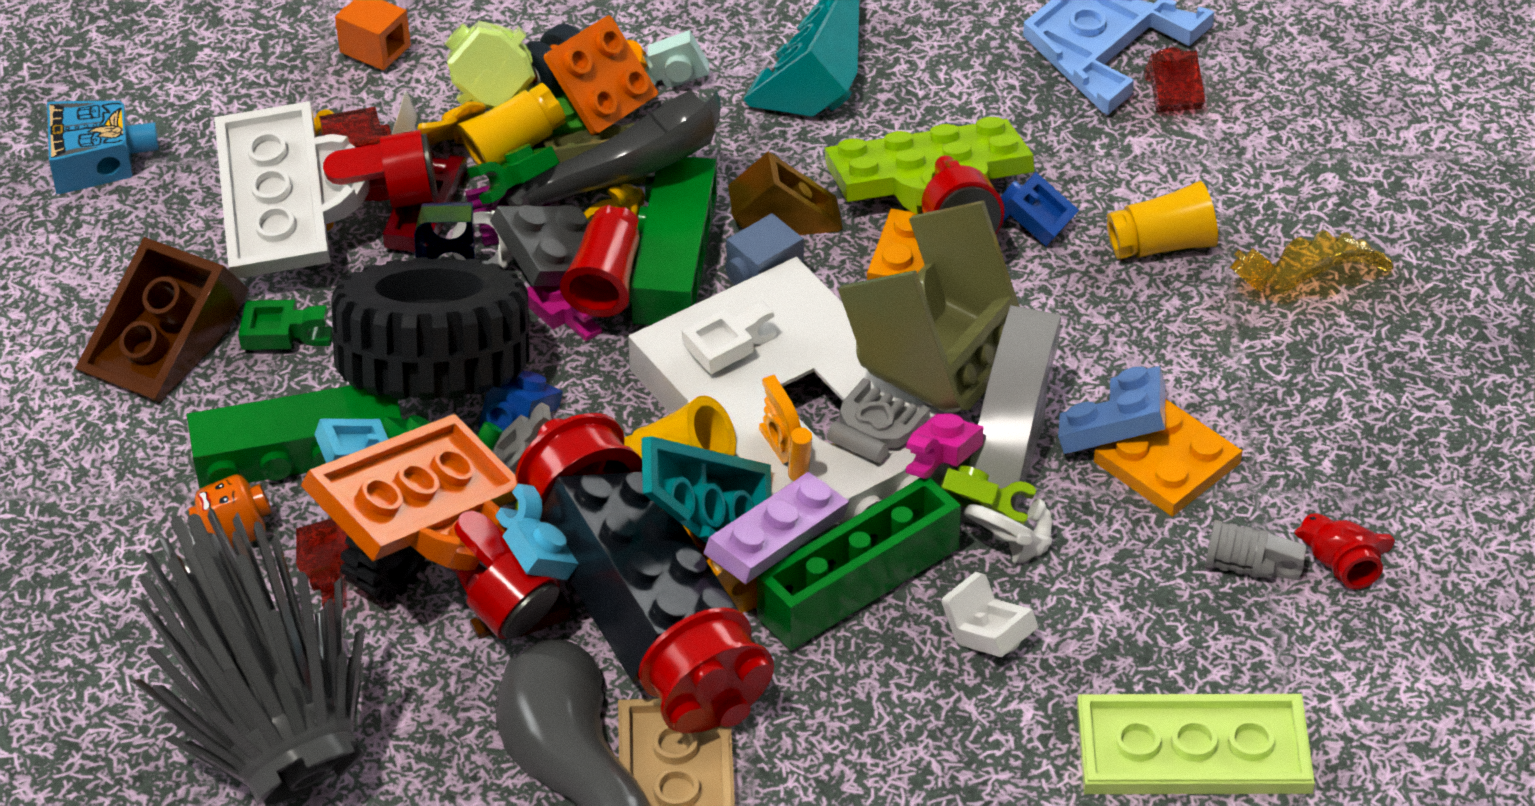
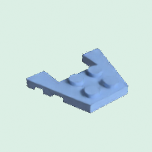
M1050 0L1024 21L1023 37L1097 108L1109 115L1133 94L1134 79L1105 65L1109 60L1149 27L1190 46L1213 26L1214 11L1203 7H1198L1197 13L1176 9L1177 1L1157 0L1154 3L1142 0Z

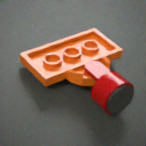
M456 414L449 415L310 469L301 484L302 488L372 561L412 546L428 560L446 568H451L468 595L466 600L467 606L499 639H514L530 630L548 613L559 596L560 581L552 577L527 575L502 537L507 528H504L499 523L495 515L501 506L517 500L512 492L517 486L516 475ZM480 561L488 568L487 570L479 563Z

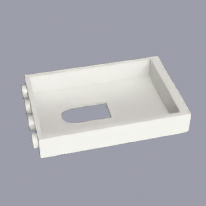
M797 257L628 336L630 370L670 414L698 396L712 397L723 406L735 430L736 451L734 456L771 465L772 495L792 483L793 480L788 476V462L782 464L759 430V424L764 422L763 416L766 415L763 409L766 406L764 399L767 395L762 385V378L775 375L782 387L815 372L842 401L865 378L871 381V390L874 387H878L881 390L880 395L874 401H879L886 393H891L893 396L892 401L889 403L890 406L897 399H904L905 405L896 414L895 420L901 416L910 404L917 405V411L923 405L929 407V419L937 413L944 414V412L874 377L866 368L861 366L856 354V340L843 303ZM764 301L774 312L775 317L767 322L776 331V336L764 344L753 343L754 352L710 374L683 345L681 330L724 308L734 317L753 303ZM799 418L801 427L808 429L812 433L809 472L850 502L842 519L797 550L919 479L920 477L905 473L907 465L913 462L916 454L911 453L910 449H906L905 443L898 448H888L885 459L879 464L838 444L819 439ZM971 455L957 467L946 463L940 464L930 478L940 486L947 469L950 468L958 471L961 465L969 466Z

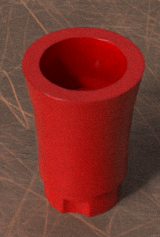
M605 205L595 211L592 220L586 227L579 249L560 281V291L563 298L571 307L581 313L594 317H610L621 313L628 305L630 277L634 257L639 245V230L637 228L639 219L634 212L626 207L616 208Z

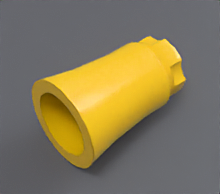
M540 83L529 92L524 90L497 107L457 124L456 128L466 150L477 165L490 161L502 165L506 163L504 154L525 144H530L531 147H534L553 134L552 130L563 125L566 122V115L551 90L545 84Z
M1197 181L1175 192L1147 201L1126 205L1124 210L1107 214L1108 236L1117 259H1124L1133 255L1140 258L1189 248L1216 247L1218 243V226L1210 194L1202 181Z
M698 396L677 411L656 422L636 429L631 435L625 437L624 443L625 446L634 449L641 458L642 437L649 436L732 456L735 455L736 435L732 421L723 406L709 396Z

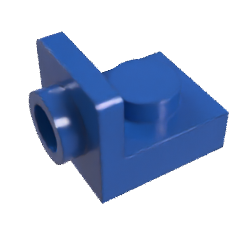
M1037 172L1023 186L1015 180L1000 196L1004 205L1003 223L1011 215L1046 247L1079 211L1078 208Z

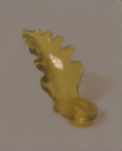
M1326 230L1318 232L1313 241H1308L1302 237L1292 240L1285 247L1275 265L1252 247L1247 255L1238 249L1234 253L1237 259L1230 266L1236 274L1258 292H1261L1269 284L1281 295H1285L1307 279L1327 271L1330 267L1353 262L1366 263L1387 272L1394 268L1391 259L1377 249H1373L1366 240H1355L1347 232L1340 233L1339 238H1335Z

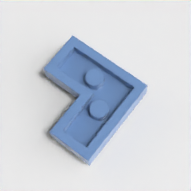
M1141 366L1126 369L1117 377L1110 378V401L1098 404L1082 402L1070 407L1066 412L1060 413L1058 438L1063 453L1068 454L1165 430V380L1160 366L1148 369Z

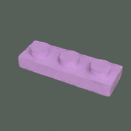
M807 472L708 538L704 554L741 582L747 584L845 516L850 501L829 487L825 482Z

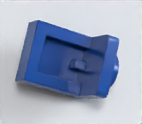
M523 370L516 379H511L509 384L501 388L492 387L486 393L478 428L480 430L486 421L495 424L504 431L520 415L530 419L532 411L541 402L550 407V412L556 411L560 406L563 391L546 384L544 376Z

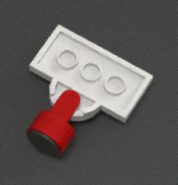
M310 101L214 117L229 271L237 278L331 263L326 224L346 218L357 210L364 200H390L391 206L394 209L434 202V197L438 196L427 134H422L421 130L380 136L379 144L355 148L349 142L348 136L329 134L316 137L314 115Z

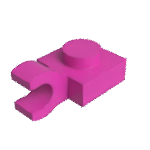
M530 286L527 288L528 308L553 330L566 323L585 341L602 333V328L592 320L594 316L577 311L565 301L561 294L560 286Z
M937 413L915 430L906 442V449H910L911 453L916 454L913 462L907 465L905 473L927 479L942 463L957 467L983 446L984 426L964 421L962 417L956 414Z

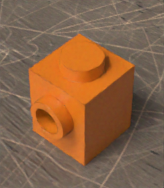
M353 0L335 16L340 53L383 71L411 46L407 10L384 0Z

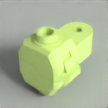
M478 21L471 28L462 23L451 34L444 45L450 49L447 56V64L450 69L452 84L460 90V93L457 95L458 102L461 104L468 101L482 102L486 108L493 109L524 90L529 92L535 87L532 84L535 78V71L532 66L531 51L522 42L526 37V32L518 26L513 31L501 25Z

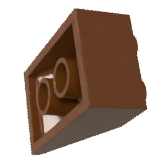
M143 237L75 369L160 403L228 332L249 288L221 264Z

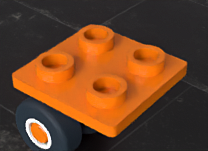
M610 15L605 16L581 32L572 25L558 24L546 31L540 41H531L525 44L531 51L532 66L535 71V78L532 84L537 86L543 83L551 90L552 94L562 87L591 135L600 133L658 95L656 87Z

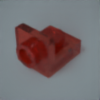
M1170 47L1151 54L1144 70L1145 80H1151L1156 113L1202 109L1205 103L1197 50L1182 51L1180 48Z

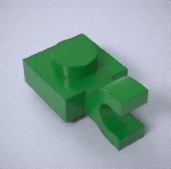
M525 144L504 154L506 163L502 165L490 161L468 168L467 171L470 178L485 174L490 181L489 189L479 195L483 205L500 199L505 195L508 188L528 181L559 164V161L552 146L533 150L530 144Z
M295 299L246 301L238 333L242 350L291 349L293 338H300L302 342L309 346H330L333 330L332 327L325 326L328 315L327 306L318 305L298 310Z

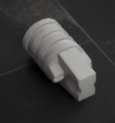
M1214 520L1205 567H1215L1222 571L1229 570L1236 574H1247L1255 578H1272L1274 576L1299 580L1304 567L1306 545L1273 535L1266 530L1260 529L1259 531L1252 529V527H1240L1237 524L1222 523V521Z

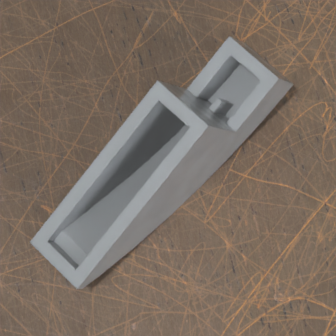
M1010 305L978 425L984 426L983 446L971 455L969 467L987 473L989 475L988 481L998 484L1000 489L1007 487L1013 482H1026L1045 421L1048 377L1059 345L1060 314ZM1015 495L1011 498V506L1016 511L1022 495ZM961 506L960 521L980 525L964 515L966 507Z

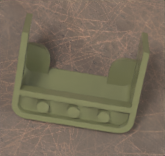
M984 200L913 215L909 219L925 264L918 274L916 270L842 285L838 289L856 340V354L861 366L866 368L874 377L944 413H955L971 409L986 391L1010 305L1020 307Z

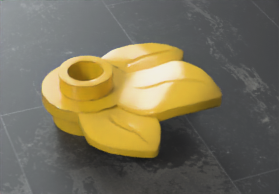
M465 102L461 106L446 112L441 117L442 121L418 124V130H421L422 134H427L429 145L452 139L455 140L456 144H463L456 125L483 114L486 107L482 102Z

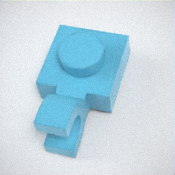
M517 484L512 492L519 503L518 511L500 508L495 515L499 523L504 528H508L502 537L527 575L568 580L579 563L566 545L567 541L564 534L549 523H541L542 500L535 486Z

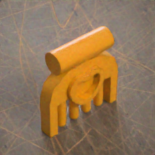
M771 375L762 378V385L767 395L764 399L766 406L763 409L766 415L763 416L764 422L759 424V430L782 464L788 462V476L791 480L795 481L809 472L812 433L808 429L801 427L799 416L792 401L776 376Z

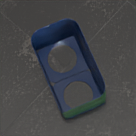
M473 202L422 203L414 232L416 258L427 257L428 259H437L444 253L454 252L462 255L466 260H476ZM466 222V229L457 238L445 239L434 232L431 223Z

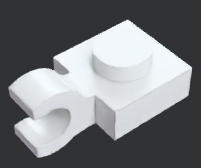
M764 301L753 303L734 317L724 308L681 330L683 345L710 374H713L753 353V343L764 344L776 336V331L767 322L775 317L774 312Z

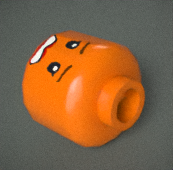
M238 474L200 488L195 494V505L188 508L190 515L197 514L201 517L208 533L215 534L207 517L209 509L212 507L233 549L235 547L232 542V535L236 529L232 520L237 512L240 515L250 542L256 540L253 531L254 523L260 522L266 531L264 516L272 513L270 503L261 484L250 487L247 480Z

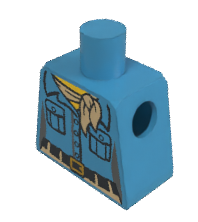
M120 101L47 102L49 163L56 194H64L131 178L133 176L132 154L159 150L155 122L128 125L125 105Z

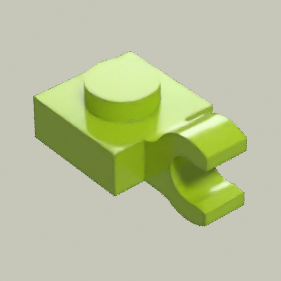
M963 465L959 466L958 471L950 468L947 469L940 487L961 506L967 507L970 504L981 505L1023 525L1025 524L1028 515L1014 510L1011 506V498L1015 495H1022L1025 498L1032 499L1037 490L1033 485L1017 481L1000 489L998 484L988 481L989 475L979 469Z

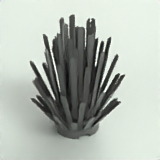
M210 507L207 517L215 534L207 532L201 517L197 514H191L187 518L191 533L183 517L174 516L171 520V526L182 546L186 561L183 562L176 555L168 538L158 536V539L169 560L168 567L176 582L168 581L153 554L143 551L142 554L195 644L153 581L146 575L140 577L141 584L167 624L163 623L146 601L135 600V602L197 688L158 648L149 646L147 648L148 655L174 681L172 684L173 688L208 722L164 685H153L152 688L142 679L131 681L169 711L165 713V718L204 745L208 750L191 740L184 741L175 735H170L163 739L247 785L257 805L264 802L265 806H278L313 791L311 784L328 775L332 768H334L337 777L342 776L352 769L363 757L353 732L364 662L361 664L365 636L364 626L355 632L352 656L349 657L346 679L347 657L343 653L342 576L334 583V602L332 598H329L324 605V610L322 609L315 614L314 621L308 577L305 572H299L297 582L302 608L301 615L279 536L276 533L271 540L282 583L263 525L260 522H255L253 531L278 606V612L275 609L238 512L232 520L236 529L232 535V542L237 553L234 552L212 507Z

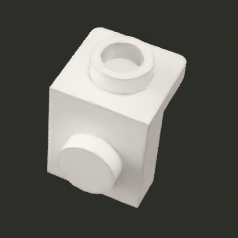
M974 572L942 598V605L955 641L967 648L1002 658L1005 654L1017 649L1020 642L1038 628L1032 609L995 599L987 576L983 573Z

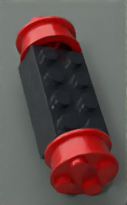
M584 413L564 420L556 418L546 422L539 429L537 437L523 452L516 468L517 484L535 486L542 500L541 523H549L564 534L567 541L566 545L579 563L568 579L631 681H640L648 694L661 699L660 713L662 719L673 731L687 734L699 733L720 726V723L724 727H732L741 723L751 711L750 706L762 695L771 681L774 672V660L764 646L751 641L752 629L748 619L738 610L684 526L643 494L642 458L634 449L624 445V432L618 422L612 417L601 413Z

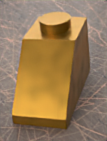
M769 151L728 185L732 207L731 214L737 224L743 229L771 213L799 235L839 232L842 229L836 196Z

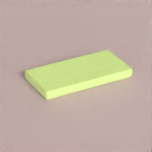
M1078 694L1077 714L1084 794H1313L1315 781L1302 694Z

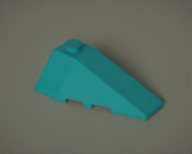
M819 0L798 25L797 29L799 32L776 52L775 55L780 59L774 65V72L766 67L755 78L743 98L747 105L811 117L826 107L831 111L840 107L851 96L852 92L849 88L858 73L859 0Z
M652 436L642 437L643 494L706 544L711 535L772 496L770 464Z

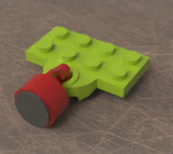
M984 117L979 119L976 124L964 126L940 124L932 127L930 131L913 134L906 131H895L886 134L884 138L869 141L851 138L839 142L837 146L824 147L827 168L847 202L895 195L902 206L915 214H919L921 211L927 213L984 200L995 234L1000 230L1004 220V205L1000 195L989 179L1034 172L1033 153L1009 120L999 117Z

